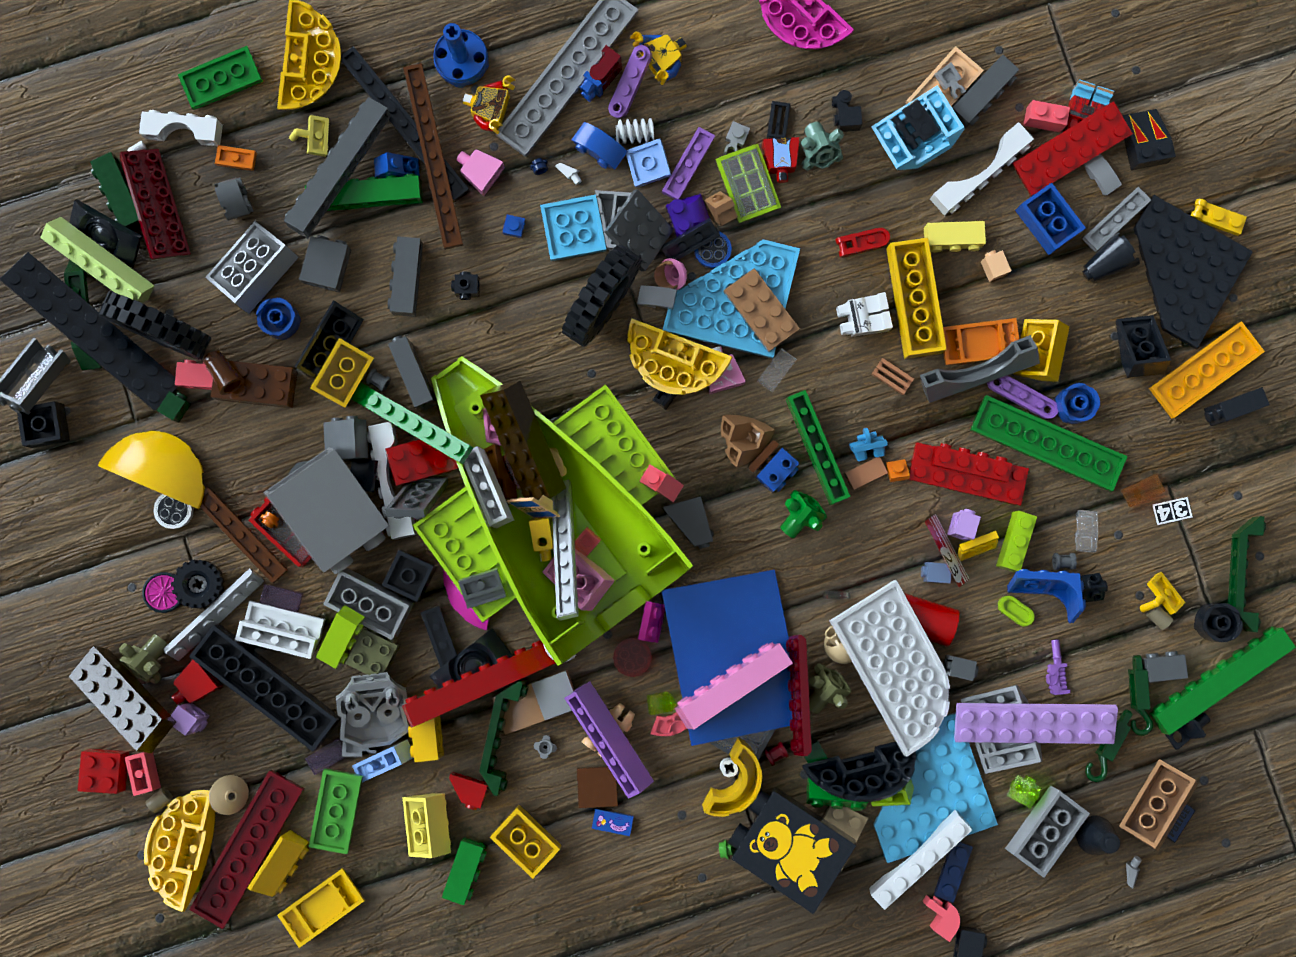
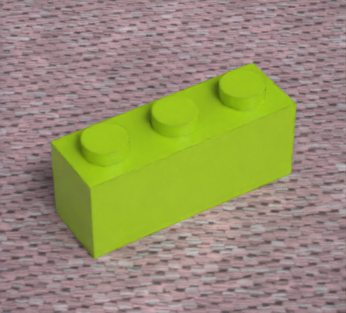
M1022 511L1012 512L996 567L1011 572L1021 570L1037 516Z
M344 605L336 614L316 658L335 669L340 663L344 664L350 655L347 653L348 650H351L357 641L354 639L355 636H358L364 627L362 622L365 617Z

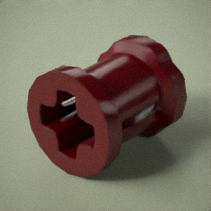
M779 742L777 746L770 750H764L772 766L782 758L789 757L782 742Z

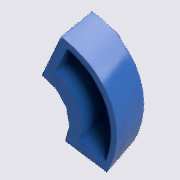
M586 122L582 124L572 138V141L576 144L575 148L582 154L587 153L598 160L597 163L604 169L608 167L615 170L628 152L608 134Z

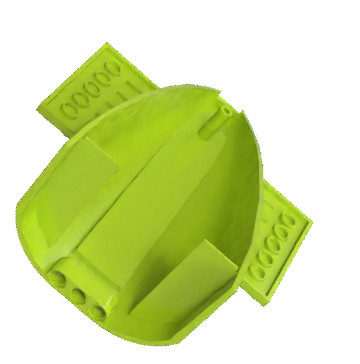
M461 356L452 365L431 378L446 432L473 448L478 446L485 449L493 443L486 442L483 409L485 407L480 395L495 386L502 385V383ZM606 384L553 423L532 407L549 448H556L567 469V473L562 479L563 481L569 479L572 485L574 541L587 527L602 540L587 558L600 566L615 580L592 611L581 610L578 607V617L561 621L557 619L555 584L542 573L551 560L540 561L539 551L534 552L529 525L532 517L509 505L508 507L514 521L499 528L490 527L464 464L462 465L457 462L466 487L412 525L460 592L458 580L498 568L506 597L472 607V609L483 623L514 599H517L538 637L558 666L591 644L693 567L672 538L643 507L646 502L658 494L639 482L649 465L654 466L665 474L668 473L673 478L675 477ZM500 445L503 461H505L506 454ZM516 486L517 497L524 498L520 486ZM544 537L540 538V542L547 543ZM551 549L552 559L554 557V549Z

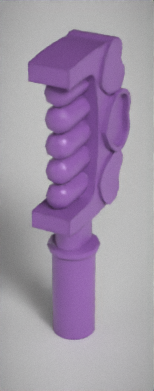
M1059 639L1051 640L1054 664H1048L1046 683L1049 685L1051 694H1068L1070 690L1067 689V681H1065V667H1067V663H1062Z

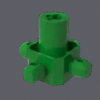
M793 490L790 498L785 502V506L791 514L780 525V528L787 536L796 538L805 526L819 531L822 528V522L827 519V515L818 501L812 496Z

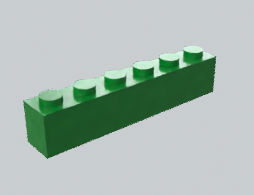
M406 174L405 177L389 175L382 179L377 177H368L367 180L349 179L327 211L423 203L422 182L419 176L415 174Z
M806 390L787 397L786 403L829 505L849 498L850 494Z

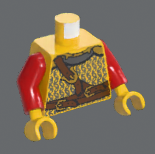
M510 75L505 76L501 81L478 87L475 96L465 93L463 104L471 106L472 117L482 130L493 131L499 134L497 129L503 126V118L510 99L509 91L506 89L514 90L515 88L511 82L516 81V79Z

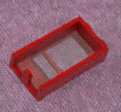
M265 497V503L251 512V517L248 521L294 564L303 568L312 558L269 499ZM267 511L280 519L278 527L268 528L261 523L263 521L260 518L261 515H264Z

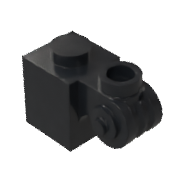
M842 90L837 96H832V108H836V114L833 115V124L842 132L860 131L862 127L861 106H848L852 95L847 90Z

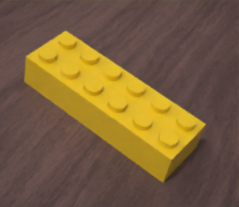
M928 238L890 243L886 250L904 359L942 354L947 349Z

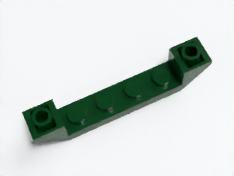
M69 260L64 272L65 284L89 303L87 276L92 275ZM71 341L72 350L82 371L102 368Z
M1264 516L1252 517L1232 534L1228 604L1239 611V616L1243 623L1242 628L1245 632L1258 633L1261 624L1259 613L1243 611L1246 606L1244 593L1247 587V578L1245 577L1246 569L1248 568L1247 550L1250 545L1248 536H1263L1266 530Z
M525 678L495 697L479 770L495 796L505 791L508 784L506 779L507 772L493 769L497 763L496 750L499 749L502 740L499 738L500 732L504 729L506 723L504 714L510 705L508 699L518 702L527 696L529 686L527 685L528 679Z

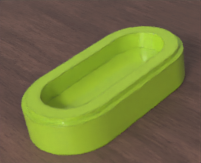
M1003 596L998 601L999 611L1016 624L1029 626L1033 623L1035 618L1034 612L1013 596Z

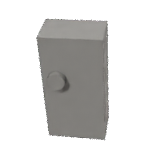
M346 568L338 573L323 605L336 612H339L346 605L365 617L362 625L393 640L398 637L414 602Z
M1050 785L1005 849L1039 875L1045 877L1090 813L1060 790Z

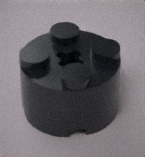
M1209 603L1197 611L1194 629L1205 640L1228 642L1239 636L1243 623L1239 616V611L1232 605Z

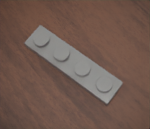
M1137 187L1082 239L1096 252L1145 207L1151 199Z

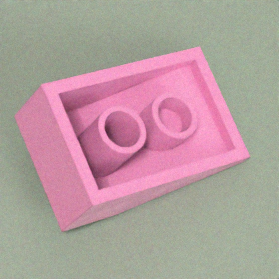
M575 549L578 607L581 610L592 611L615 580L600 566ZM553 557L542 573L555 584Z

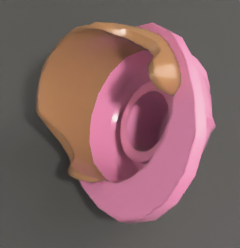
M667 258L656 267L654 272L655 282L659 287L679 290L686 284L687 270L683 263Z

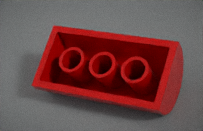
M904 593L930 642L948 647L958 627L959 610Z

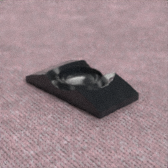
M74 200L69 223L133 269L142 236L80 200Z
M492 628L431 674L430 678L440 689L443 688L442 683L453 679L456 682L462 679L460 675L472 671V674L480 671L478 668L487 663H490V666L497 664L496 659L505 655L510 658L513 655Z

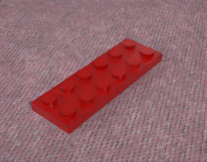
M1113 101L1015 161L1012 165L1028 193L1032 196L1051 182L1057 181L1133 133Z

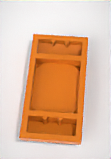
M1012 318L943 327L947 349L944 352L945 366L988 361L997 356L1011 342L1019 340L1017 319Z

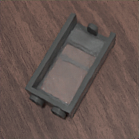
M32 338L0 378V405H8L17 413L24 412L29 415L33 406L64 369L65 365L70 364L71 360L63 350H59L57 353L50 345L43 348L37 339Z

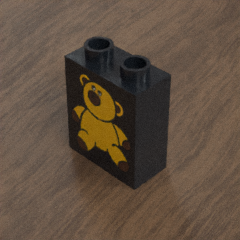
M774 787L770 795L760 790L748 809L757 815L749 828L739 823L728 841V844L735 848L732 860L814 914L855 849L856 841L853 837L777 787Z

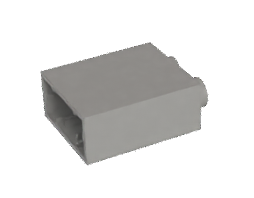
M328 447L263 492L323 572H326L328 569H331L334 574L343 571L354 561L349 554L362 545L366 551H369L386 538L382 531L389 526L333 448Z

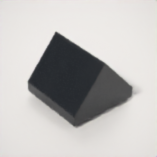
M658 391L653 401L667 410L677 395Z

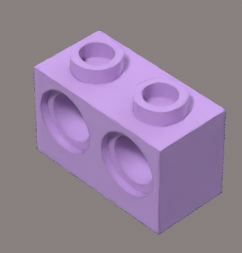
M969 509L953 513L947 535L965 541L975 539L981 517L975 515L976 512Z
M193 703L178 705L171 715L176 721L173 727L185 736L195 734L198 731L201 732L208 724L206 720L209 718L207 713Z

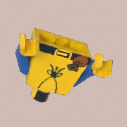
M634 32L631 35L630 39L635 40L633 43L634 47L640 44L651 50L652 59L649 68L661 85L677 76L682 59L680 51L687 47L682 37L672 42L668 35H642L640 32Z

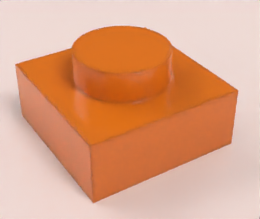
M905 459L886 462L890 482L908 480L910 478Z

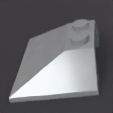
M1017 685L961 698L962 703L1029 704L1027 698ZM1037 741L1032 743L975 742L985 774L1042 762L1041 743H1037Z

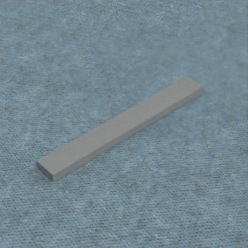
M569 479L564 480L566 489L552 497L553 510L560 515V517H552L556 613L559 621L579 616L572 485Z

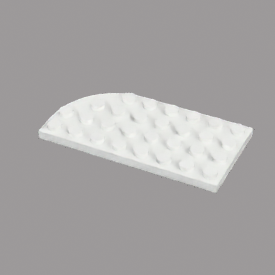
M893 580L829 621L903 755L907 757L927 744L940 730L939 727L949 710L948 689H950L946 670L898 582Z

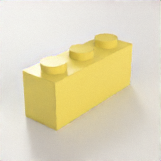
M985 221L927 223L924 227V238H928L931 252H941L942 249H949L950 252H958L961 249L978 251L986 244Z

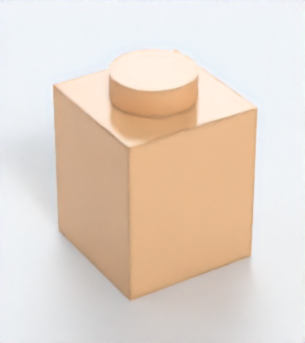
M996 250L985 254V258L981 261L989 282L1007 276L1011 272L1003 250L997 253Z

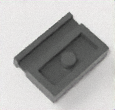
M498 568L458 580L467 609L506 597Z

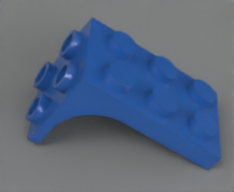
M1021 569L1015 573L1007 585L1008 593L1048 594L1057 597L1066 607L1068 623H1074L1086 607L1085 599L1082 598L1084 584L1080 580V573H1069L1068 571L1056 573L1049 572L1048 570L1033 572L1028 569Z

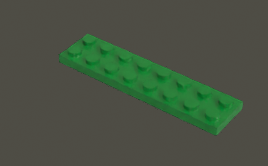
M987 395L984 396L970 431L1110 492L1114 491L1128 457Z

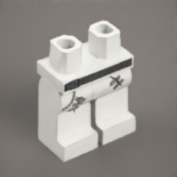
M883 292L869 297L848 300L845 304L836 308L838 318L848 317L847 323L840 324L841 334H851V337L890 331L893 326L890 312L887 311L889 307L886 293Z

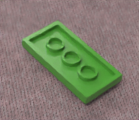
M327 768L323 769L309 842L310 848L342 854L349 853L363 775Z

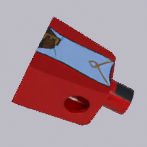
M799 137L763 139L762 151L769 174H777V183L788 182V173L795 172Z

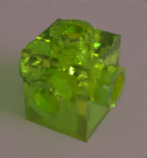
M1017 775L1011 782L1007 796L1031 809L1035 801L1039 799L1042 788L1036 785L1037 781L1027 775L1025 778Z

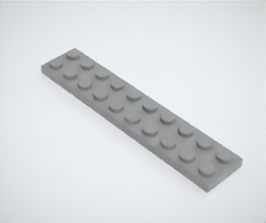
M599 0L504 121L503 126L498 129L499 134H496V136L527 157L580 89V86L584 83L583 75L585 72L588 71L590 73V68L598 64L602 59L601 50L605 45L610 48L614 45L638 14V9L626 0Z

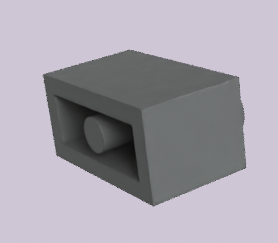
M1166 651L1165 655L1158 656V653H1147L1146 657L1142 658L1143 669L1148 670V682L1188 678L1184 654H1178L1177 651Z
M945 655L943 666L949 676L973 681L974 677H977L979 667L976 666V661Z

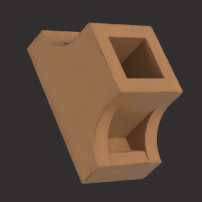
M721 191L704 200L719 225L722 226L738 217L734 209L735 204L733 200Z

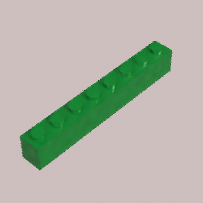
M1276 627L1267 628L1263 631L1264 635L1251 639L1247 643L1248 646L1235 650L1231 654L1232 657L1219 661L1216 664L1217 667L1213 670L1203 672L1200 675V679L1184 686L1185 689L1180 693L1175 692L1170 695L1167 702L1154 706V711L1149 713L1160 731L1163 734L1171 735L1295 649L1296 646L1284 629Z

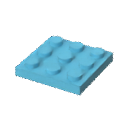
M596 195L540 205L551 261L607 251Z

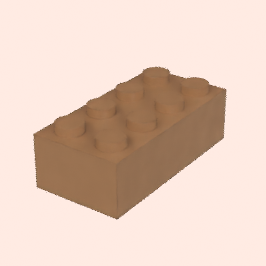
M1159 759L1119 827L1151 848L1159 851L1198 785L1197 780Z

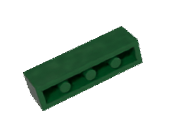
M109 152L90 161L93 167L91 172L100 182L98 187L108 200L106 204L109 210L114 213L116 217L114 220L132 231L140 228V222L126 176L118 157Z

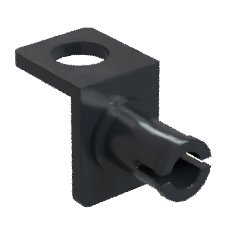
M1202 712L1194 720L1189 721L1176 730L1182 736L1180 742L1174 740V732L1171 735H1165L1175 750H1179L1190 739L1204 738L1206 734L1202 728L1209 724L1211 720L1207 714Z

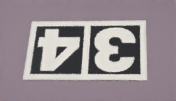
M1188 497L1152 505L1157 525L1192 517Z

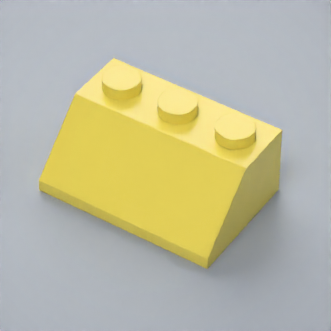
M431 793L402 797L409 856L435 858L451 853L445 794Z

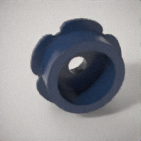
M542 158L535 159L530 169L535 175H541L548 170V162Z

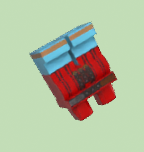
M1079 80L1073 88L1068 105L1070 110L1065 130L1108 105L1114 91L1101 86H1097L1095 89V84Z

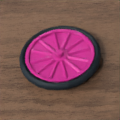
M160 572L154 574L145 582L142 597L147 607L151 610L167 613L173 611L181 604L180 601L176 600V595L172 593V590H174L173 586H171V582L174 581L172 573Z

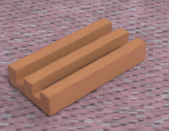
M883 358L871 374L901 395L905 394L914 378ZM882 364L890 370H892L893 372H895L896 374H898L899 376H901L902 378H904L905 380H907V383L899 377H897L896 375H894L893 373H891L890 371H888L887 369H885L884 367H882ZM880 370L881 372H883L899 384L903 385V389L877 372Z

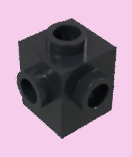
M471 272L455 274V280L451 281V290L460 300H471V297H480V278L478 274H471Z
M1100 573L1080 575V580L1084 584L1082 598L1085 599V602L1104 600L1108 586Z

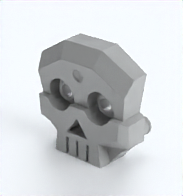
M387 672L351 676V681L347 687L336 696L337 713L341 717L340 740L360 748L391 745L405 735L409 727L407 717L402 708V705L407 704L405 701L407 699L406 687L397 684ZM386 710H391L390 713H385ZM360 713L361 716L356 717L355 714Z

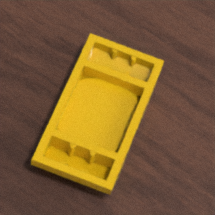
M342 868L277 916L300 948L363 903L365 899L344 868Z

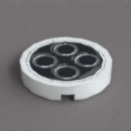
M162 494L156 500L153 511L155 519L160 525L165 528L178 529L190 522L193 517L194 507Z

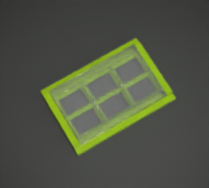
M758 144L715 159L728 196L735 204L734 209L738 216V223L781 208Z

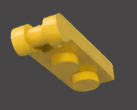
M1196 199L1194 204L1195 210L1191 212L1190 216L1206 225L1236 236L1242 233L1246 216L1207 203L1206 200Z

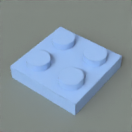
M660 138L627 150L626 157L636 188L672 176Z

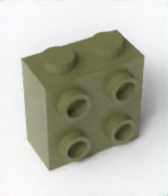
M363 628L345 664L367 675L388 672L401 645L397 643L398 640L396 638L391 640L371 629Z

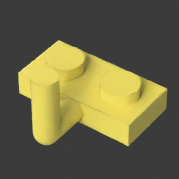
M310 115L308 130L296 128L290 134L289 139L296 141L298 137L307 138V154L326 157L329 118Z

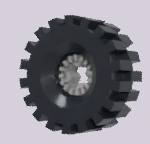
M204 560L185 562L182 567L176 569L177 573L172 576L174 578V581L171 582V586L174 588L172 593L176 595L177 601H180L182 605L189 608L209 607L222 595L221 591L225 587L223 586L225 581L221 576V570H218V567L211 564V562ZM197 579L204 583L201 585V589L194 587Z

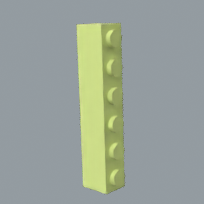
M62 217L46 223L40 238L113 292L141 303L149 299L154 285Z

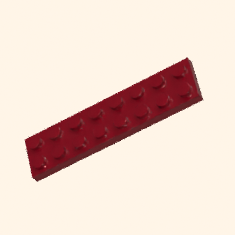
M272 769L269 770L191 905L190 911L221 929L226 927L305 788Z

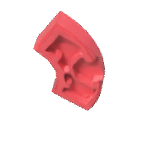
M677 712L668 716L657 715L650 734L672 736L687 728Z

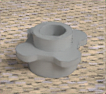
M548 735L543 736L541 741L534 743V749L538 750L542 759H546L551 752L557 750V746L551 742V738Z

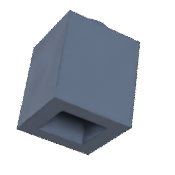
M926 562L925 566H922L921 577L924 578L923 582L951 583V571L947 564Z

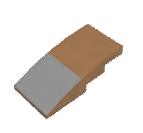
M567 670L528 684L527 696L518 702L508 699L510 705L504 714V719H506L503 729L505 735L572 711L564 699L575 691Z

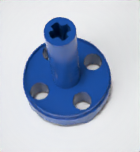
M449 23L443 29L444 35L435 45L434 64L437 72L446 82L455 87L462 88L477 82L485 74L489 67V56L484 42L478 35L469 30L460 29L455 23ZM441 54H447L443 59L438 58ZM478 58L484 59L481 63L475 62ZM457 74H463L460 79L454 78Z

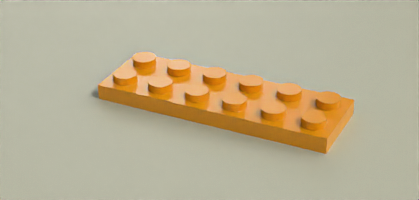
M1241 321L1149 387V390L1170 418L1173 419L1265 351Z

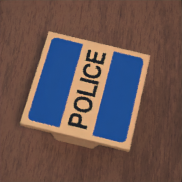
M542 495L539 501L534 497H519L518 499L506 501L532 518L560 517L558 512L553 510V501Z

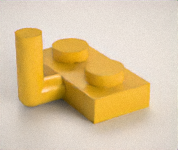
M1159 572L1147 583L1156 598L1141 605L1140 611L1144 613L1162 604L1171 615L1176 613L1186 602L1165 575Z

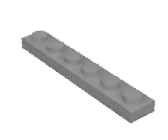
M248 569L163 649L165 653L177 661L181 660L204 638L213 625H218L264 582L263 578L253 570Z

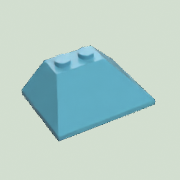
M938 85L916 99L920 101L939 128V131L924 142L918 136L915 141L919 146L914 150L911 149L909 144L906 145L903 141L904 137L899 131H896L891 120L895 115H898L901 120L906 117L901 110L910 103L871 126L897 170L917 169L952 148L965 129ZM910 122L905 125L910 133L915 131Z

